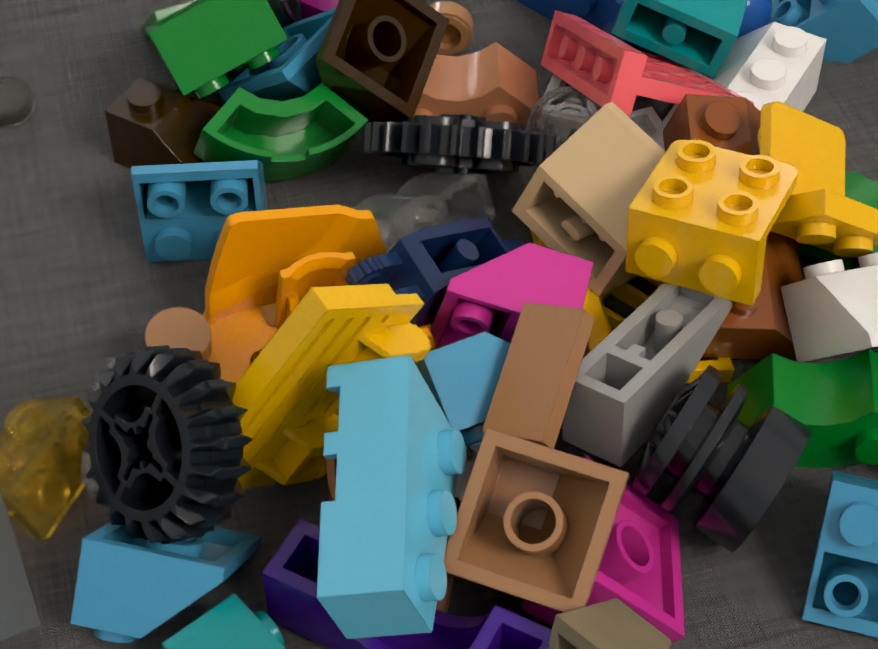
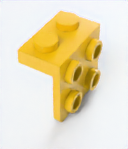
M779 101L764 104L761 108L760 128L757 135L760 155H766L776 159L778 162L790 164L798 170L797 184L770 231L795 239L799 243L827 250L840 257L858 258L872 254L873 247L878 246V209L845 197L846 141L843 131L837 126Z
M703 140L674 141L628 207L625 272L753 306L761 291L767 236L797 184V168L790 164L778 162L776 159L766 155H748L715 147Z

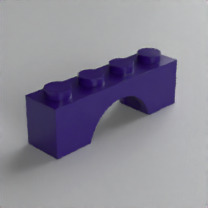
M301 518L262 572L268 615L274 623L330 649H548L551 629L497 605L487 613L474 617L455 616L436 610L432 633L347 639L317 599L320 527Z

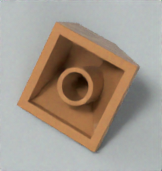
M486 428L457 513L456 530L453 535L449 536L444 556L446 573L563 613L587 606L628 482L629 473Z

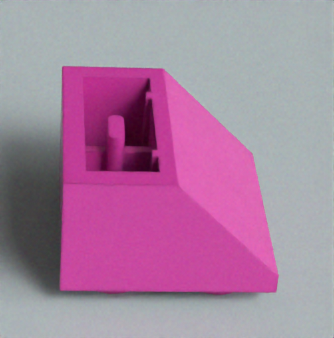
M529 242L451 278L429 328L436 349L485 331L511 343L524 302L583 309L593 262Z

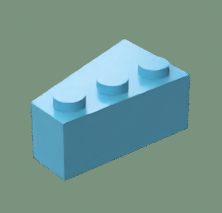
M411 355L327 366L326 388L331 392H337L339 396L338 431L324 433L323 456L327 459H337L335 501L321 502L317 599L347 639L432 633L437 601H441L445 597L447 589L444 556L447 537L454 534L457 526V509L454 494L457 475L462 474L466 468L467 453L464 438L459 430L452 429Z

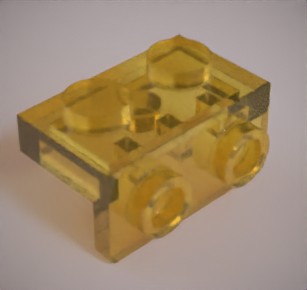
M78 395L38 400L28 399L17 405L7 415L4 422L5 429L0 434V490L8 515H13L31 536L37 540L49 539L90 480L85 478L91 469L90 456L81 450L82 447L89 443V431L83 426L81 420L92 415V412Z

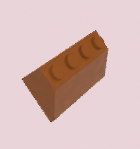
M685 94L663 129L665 152L676 140H703L715 147L748 155H760L757 135L760 128L761 111L746 97ZM772 231L769 232L766 240L761 291L753 306L733 301V307L702 358L763 360L771 353L797 361L781 292L782 286L802 281L798 244L795 239Z

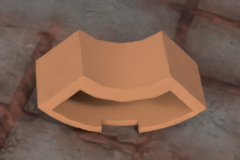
M497 42L476 53L461 56L437 54L414 116L470 114L484 117L486 121L519 123L524 127L540 116L536 70Z

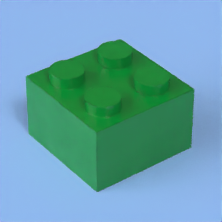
M196 0L145 28L183 96L193 91L198 99L227 85L229 81L225 73L243 64L244 67H248L249 71L272 61L280 55L276 45L288 39L267 0Z

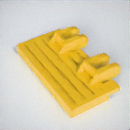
M389 284L311 287L236 383V390L232 399L233 404L248 409L240 420L242 434L254 439L243 447V458L252 467L251 471L238 478L243 489L273 485L276 482L282 485L312 481L315 478L323 477L327 473V458L323 456L324 433L338 431L339 415L334 413L339 408V396L337 392H331L326 388L327 366L411 355L416 363L419 360L422 361L430 352L432 346L430 345L431 340L428 339V335L423 332V329L418 328L416 324L410 323L424 305V302L417 293L395 294Z

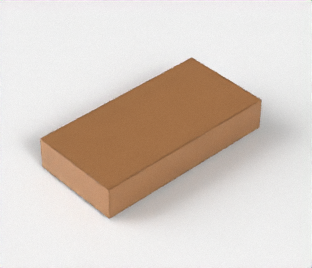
M524 302L482 429L484 434L486 428L554 449L595 318L585 309Z

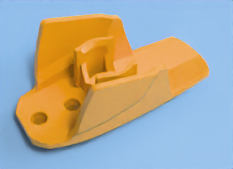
M335 204L238 212L227 217L210 264L205 286V311L202 315L209 323L211 329L212 350L207 361L220 363V379L237 383L311 287L347 286L348 283L345 277L348 270L359 261H363L371 256L375 257L379 254L388 253L372 212L370 210H357ZM431 324L418 327L423 329V332L428 335V339L431 340L430 345L432 348L430 351L435 350L434 339L429 330ZM339 408L334 412L336 415H339Z

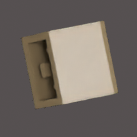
M613 102L607 103L539 165L512 212L550 249L593 262L588 287L599 297L639 276L625 272L628 207L666 152Z

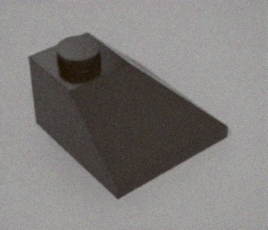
M339 0L315 60L322 84L367 118V123L404 122V118H413L449 19L423 0Z
M139 77L105 110L114 162L129 169L132 166L206 163L194 155L193 152L202 129L223 105L206 98L198 99L197 95L193 93L183 96L177 87Z

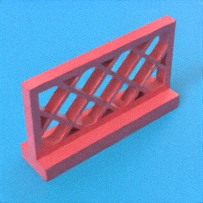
M556 10L554 12L540 65L601 107L613 102L627 116H631L637 95L678 105L685 94L743 97L680 63L661 55L637 50L576 15Z

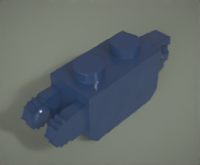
M486 216L416 229L401 238L388 253L379 254L375 257L371 256L363 261H359L348 270L345 280L348 285L389 284L395 294L417 293L424 302V305L410 323L420 327L432 324L451 278L519 248L524 244L520 239L501 241Z

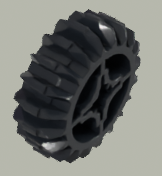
M169 345L149 346L146 347L145 351L130 352L126 356L116 357L115 365L111 369L100 372V389L87 394L93 413L81 420L83 426L89 431V443L81 448L82 451L89 454L91 469L85 478L96 480L99 486L96 504L110 506L111 525H124L130 538H142L149 540L150 543L161 542L162 544L200 538L205 533L214 531L215 525H219L221 521L231 518V504L245 496L244 489L238 478L252 470L251 465L243 458V447L254 439L242 434L240 423L248 409L233 404L232 399L236 390V383L220 379V363L209 362L203 359L200 351H190L187 348H170Z

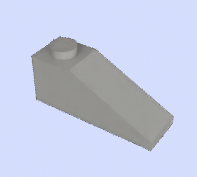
M664 283L582 359L563 419L562 440L622 467L648 440L677 393L683 389L733 307V301L669 283Z

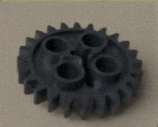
M470 114L415 115L414 118H404L403 123H365L363 153L401 158V165L436 168V173L482 176V172H519V166L539 167L559 148V137L522 131V124L486 121L484 117Z

